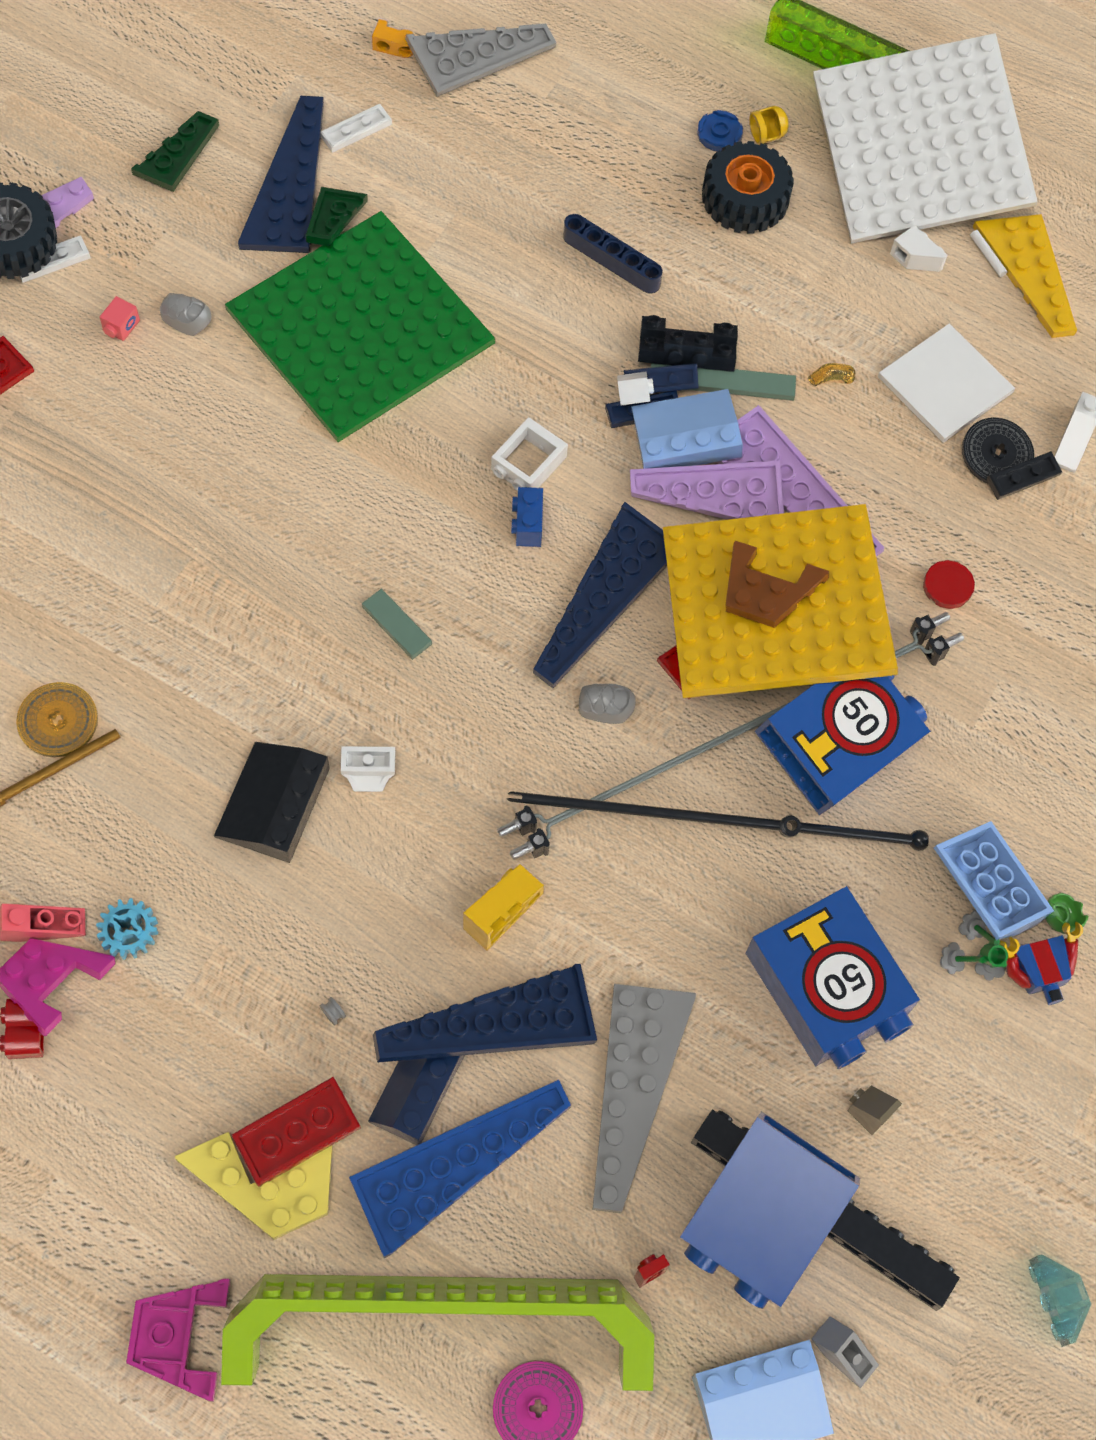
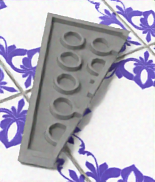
M546 23L520 25L519 28L510 29L496 27V30H485L484 28L449 31L446 34L430 32L421 36L406 34L405 37L436 97L552 49L557 43Z

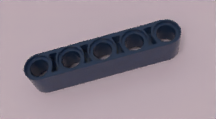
M570 214L565 218L563 239L568 245L645 293H656L660 289L663 269L658 263L579 214Z

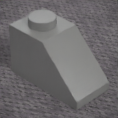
M831 1316L811 1338L821 1353L859 1388L864 1385L879 1366L857 1334Z

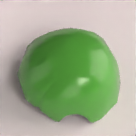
M1058 893L1049 897L1047 901L1054 911L1045 920L1054 931L1065 934L1062 926L1066 922L1070 924V932L1075 930V922L1084 927L1089 916L1084 915L1082 912L1083 903L1075 901L1074 898L1065 893Z

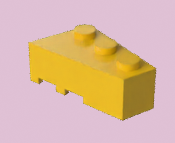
M521 864L514 869L510 868L502 876L501 881L494 887H491L480 899L463 912V930L488 951L543 895L544 885Z

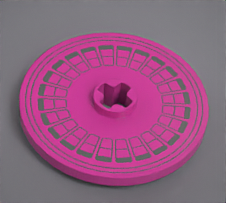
M543 1361L524 1363L511 1370L500 1382L493 1401L494 1423L503 1440H573L579 1431L583 1418L581 1392L574 1379L559 1366ZM535 1400H540L541 1405L547 1408V1411L542 1412L540 1418L536 1417L535 1412H530L529 1407L534 1406Z

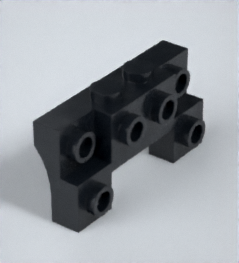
M656 315L642 316L638 362L663 365L697 363V368L735 371L738 325L726 322L714 323L713 332L709 333L665 328L666 318H660Z

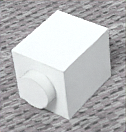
M647 372L617 376L621 405L650 402L649 394L654 393L652 378L647 379Z

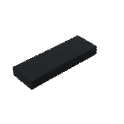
M1052 451L991 474L986 480L996 499L999 500L1060 476L1062 470Z

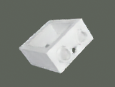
M528 417L491 457V470L498 478L505 479L511 483L516 491H518V487L539 488L567 457L568 444ZM524 439L549 455L530 477L505 460Z

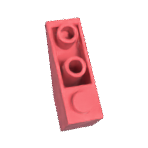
M3 903L0 905V941L27 942L30 938L49 940L86 935L85 908Z

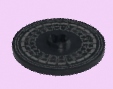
M991 417L982 419L970 427L962 442V455L970 472L979 480L989 484L986 480L989 475L1034 458V448L1029 436L1020 426L1004 418ZM997 448L1001 450L1000 455L995 453Z

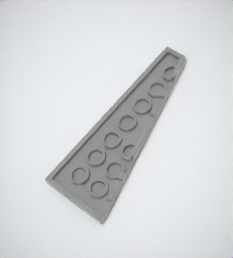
M614 984L592 1210L621 1213L690 1016L696 993Z

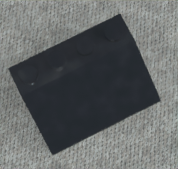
M255 742L214 837L290 863L329 772L328 756L299 747Z

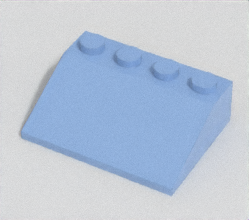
M728 389L631 406L643 469L696 466L742 457V439Z
M992 821L934 847V850L996 940L1019 935L1037 926L1054 911Z
M810 1340L696 1373L692 1376L710 1440H815L834 1434L819 1367Z

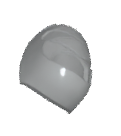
M169 293L160 306L162 320L170 327L186 335L195 336L206 328L211 321L212 316L209 307L199 299L184 294Z
M586 685L582 687L580 692L578 711L582 717L589 720L608 724H621L633 713L636 699L631 689L621 685Z

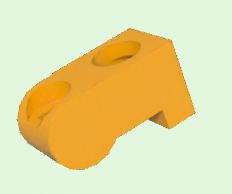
M379 19L372 34V50L403 58L411 57L414 54L405 37L406 34L414 33L406 29L397 30L388 27V21Z

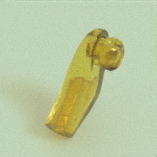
M827 363L810 374L808 380L813 386L829 380H843L845 384H850L855 380L856 371L851 365Z

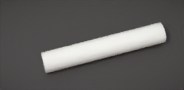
M978 230L973 231L970 237L998 276L1003 277L1008 271Z

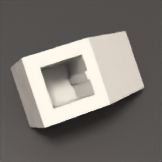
M915 225L894 239L890 252L906 269L940 272L943 269L948 256L940 246H937L928 238L925 232L918 229Z

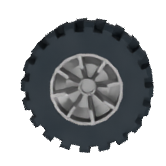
M2 182L0 183V278L2 276H7V279H15V276L28 277V273L34 272L35 274L40 271L42 264L46 266L51 260L50 256H53L56 251L57 232L53 212L49 203L43 200V196L37 191L32 193V189L25 185L19 187L17 183L9 182V185H3Z

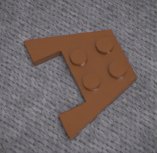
M735 541L728 582L726 612L775 628L797 608V604L802 599L811 596L820 583L824 584L829 579V571L807 564L798 582L795 584L749 569L757 555V547Z

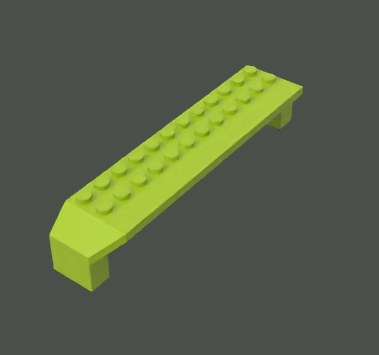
M264 1274L230 1312L222 1334L221 1385L252 1386L259 1368L260 1335L284 1312L594 1316L619 1342L618 1371L622 1390L653 1391L654 1332L650 1318L618 1279Z

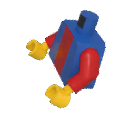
M1075 922V930L1073 932H1070L1069 923L1063 924L1062 930L1067 935L1065 939L1062 935L1020 946L1018 940L1009 937L1010 946L1008 948L1006 942L1001 940L999 945L1004 946L1008 952L1006 962L1008 977L1021 988H1025L1028 994L1043 991L1048 1005L1062 1002L1064 998L1059 987L1066 985L1071 980V976L1074 975L1079 944L1076 938L1083 934V927L1078 922Z

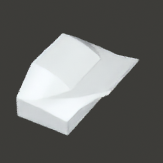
M342 746L341 774L348 779L353 791H383L389 778L395 775V747Z

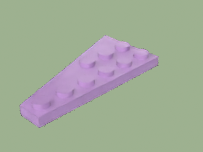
M780 461L630 469L632 497L727 520L784 513Z

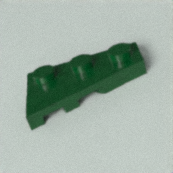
M321 187L306 233V242L330 246L366 204L368 194Z

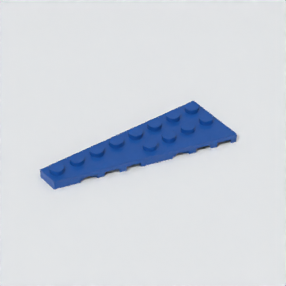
M560 1081L552 1082L350 1176L349 1179L383 1257L386 1258L393 1254L570 1109L571 1104Z

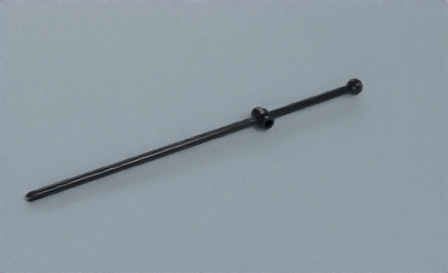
M514 791L508 792V795L521 796L522 799L507 798L508 801L516 803L777 830L784 837L788 838L798 833L908 844L917 851L925 850L929 843V836L923 830H915L911 834L803 823L792 815L786 816L781 820ZM787 822L792 825V830L787 828Z

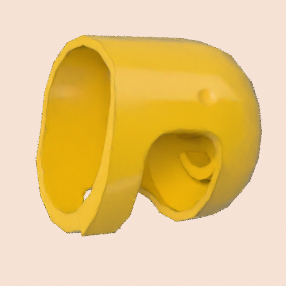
M769 106L752 111L749 116L750 130L758 145L778 140L785 136L788 131V117L779 106Z

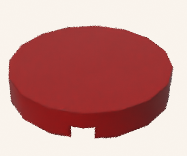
M945 560L939 561L929 568L924 577L923 588L926 596L936 602L937 606L954 609L963 606L971 598L975 588V581L972 573L966 566L956 561Z

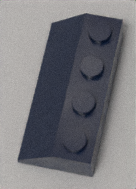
M465 1055L398 1061L368 1122L416 1146L421 1144Z

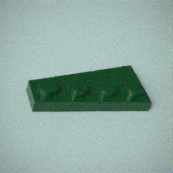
M197 111L178 128V132L174 136H168L162 141L160 148L155 152L151 151L145 156V161L140 165H134L131 168L132 175L174 192L220 126L219 119Z

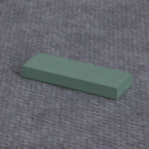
M382 588L362 603V608L412 660L432 645V640Z

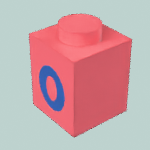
M117 296L100 315L104 333L111 338L116 337L122 341L128 337L140 321L137 307Z

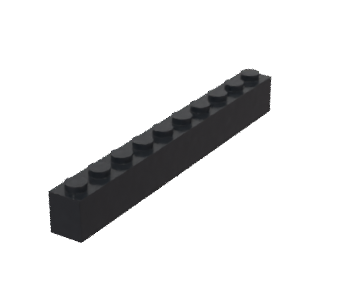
M712 1109L693 1137L691 1144L723 1166H726L749 1129L746 1127L739 1128L732 1123L733 1119L728 1114L720 1110L716 1112ZM851 1199L827 1237L935 1311L943 1308L960 1279L959 1276L954 1274L955 1269L946 1262H937L929 1257L930 1253L924 1247L918 1244H910L903 1239L905 1237L903 1233L893 1227H885L879 1223L880 1219L874 1213L868 1210L863 1212L854 1206L855 1202Z

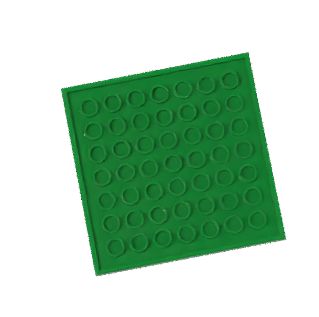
M382 211L339 235L330 246L323 245L225 303L227 312L337 442L342 441L495 344V337Z

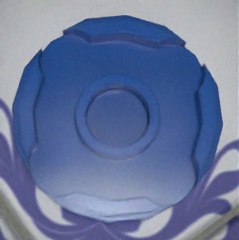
M713 111L712 114H705L699 121L697 136L706 148L712 151H721L723 147L729 144L733 146L735 142L742 140V123L740 124L739 119L728 111Z

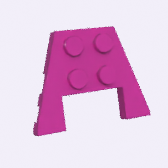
M30 938L0 967V988L14 1004L17 1003L22 1008L24 1015L29 1021H33L38 1026V1031L46 1037L62 1020V1012L43 1003V1001L75 968L101 980L115 965V957Z
M221 1279L217 1282L201 1284L189 1289L136 1300L126 1363L207 1401L214 1402L218 1373L187 1370L195 1307L227 1308L231 1280Z

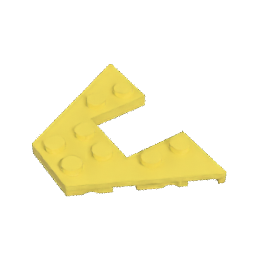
M229 1132L175 1156L177 1162L192 1172L273 1240L328 1215L333 1145L260 1187L257 1186L256 1182L250 1184Z

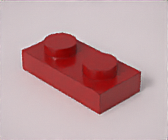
M652 1254L642 1260L637 1267L638 1271L634 1279L639 1288L664 1274L670 1266L665 1255L663 1254L656 1258L655 1254Z

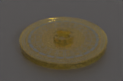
M65 682L49 683L35 689L24 699L17 713V730L24 744L33 752L46 757H63L83 747L90 741L97 728L98 713L94 701L82 688ZM57 715H60L63 720H59L58 724H54L52 719H56Z

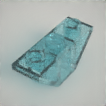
M1042 1254L1029 1260L1031 1264L1029 1272L1032 1280L1038 1283L1042 1293L1040 1295L1041 1305L1046 1312H1049L1053 1322L1051 1324L1052 1334L1055 1340L1060 1341L1061 1346L1065 1347L1076 1342L1091 1307V1302L1082 1278L1078 1273Z

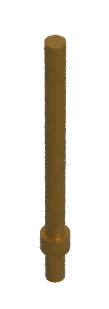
M114 729L0 791V807L7 804L6 801L118 740L121 738L119 733Z

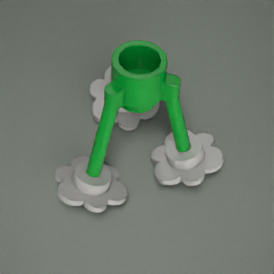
M976 910L971 912V914H965L962 918L963 922L958 927L959 932L962 935H966L968 940H973L975 937H984L989 943L981 948L978 956H965L964 951L960 950L959 945L956 942H951L948 947L942 949L941 967L947 969L949 974H955L956 971L960 972L964 969V962H978L975 965L977 974L984 975V978L988 981L993 980L994 977L1001 978L1004 976V968L1007 966L1008 952L1006 948L999 945L1000 939L996 940L995 937L987 932L986 924Z

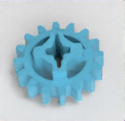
M129 898L128 903L125 905L119 899L118 907L116 908L109 904L108 909L110 912L108 914H100L104 922L96 924L98 930L102 931L97 934V938L99 941H103L101 944L103 949H110V954L114 957L120 952L123 960H126L129 953L132 954L134 959L137 958V951L139 950L146 954L148 952L145 947L146 944H155L151 935H158L159 933L158 929L154 927L158 924L156 917H151L153 915L152 909L150 907L145 909L143 901L135 905L132 898ZM142 918L146 924L145 931L140 927ZM110 927L115 931L113 940L110 938Z

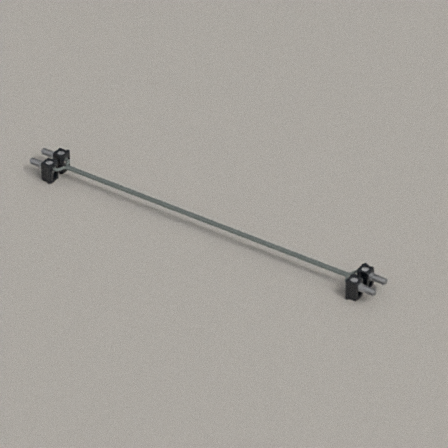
M944 612L934 618H930L929 615L921 618L916 617L910 629L914 642L896 650L895 656L898 658L919 648L923 651L931 665L936 666L938 661L945 658L950 647L963 641L964 636L959 632L947 639H944L942 635L935 639L931 638L936 626L950 620L948 612ZM929 639L925 648L921 646L925 640ZM787 704L589 800L604 801L764 723ZM526 805L523 810L515 813V819L512 822L497 828V832L501 837L515 830H519L522 836L530 832L533 833L528 836V840L524 845L510 851L512 859H517L529 852L532 853L534 859L543 854L547 856L550 846L548 839L551 837L550 827L583 810L570 808L550 819H544L540 814H533L531 808ZM536 818H539L543 823H548L546 826L547 836L541 828H538L536 831Z

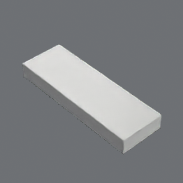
M378 104L321 131L320 135L333 153L392 125V119L381 104Z
M81 235L56 244V251L53 256H50L51 260L46 266L42 264L40 271L35 274L30 272L28 277L22 278L20 276L24 283L90 259L89 251Z

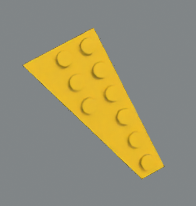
M1042 214L974 221L973 229L980 232L1008 271L1006 275L1016 288H1020L1024 294L1023 299L1037 312L1036 317L1051 338L1075 336L1077 327Z

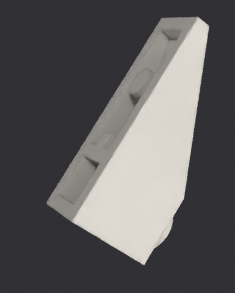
M1082 392L1055 454V459L1060 468L1075 473L1096 426V397Z

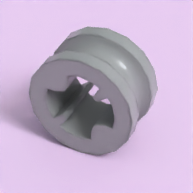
M332 997L328 999L327 1004L322 1003L319 1005L333 1025L338 1024L337 1020L339 1018L344 1019L346 1017L341 1007Z

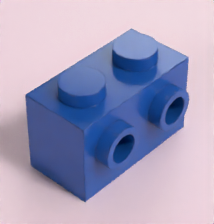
M518 487V497H513L512 512H517V519H512L511 534H516V546L541 547L543 488Z

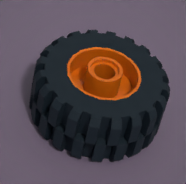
M740 141L735 142L733 146L729 144L723 147L721 151H717L712 156V159L709 160L704 175L702 202L705 204V210L708 214H712L711 218L716 223L721 222L722 227L726 229L732 228L737 233L747 231V234L754 233L755 230L762 232L767 230L768 226L770 228L775 226L786 214L794 185L792 169L787 165L788 161L783 155L779 156L777 150L767 148L766 144H754L755 141H748L743 144Z

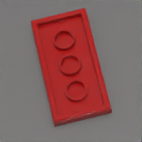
M333 1076L232 1134V1137L254 1181L260 1187L361 1129V1126Z

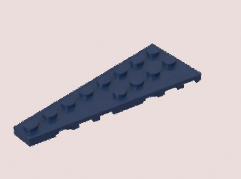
M300 96L239 238V250L309 253L310 243L306 242V233L314 209L324 97Z
M624 502L621 506V510L611 524L608 534L603 539L594 560L591 561L576 589L575 595L571 602H569L561 621L558 622L555 632L533 669V674L551 688H554L667 566L663 530L628 503Z
M574 964L570 968L561 971L556 970L549 975L537 979L532 978L525 983L513 987L508 986L475 997L471 1001L459 1005L454 1004L447 1009L435 1013L430 1012L424 1014L423 1017L376 1030L373 1034L377 1063L592 1045L597 1041L581 964Z

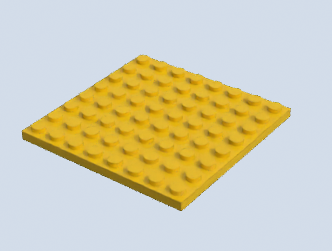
M866 504L663 527L683 698L898 675V666ZM735 541L757 547V555L749 569L795 584L798 582L807 564L829 571V579L824 584L820 583L811 596L802 599L797 604V608L775 628L726 612L728 582Z

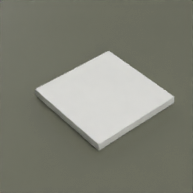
M950 323L878 374V378L942 443L1007 398L1015 390V387Z

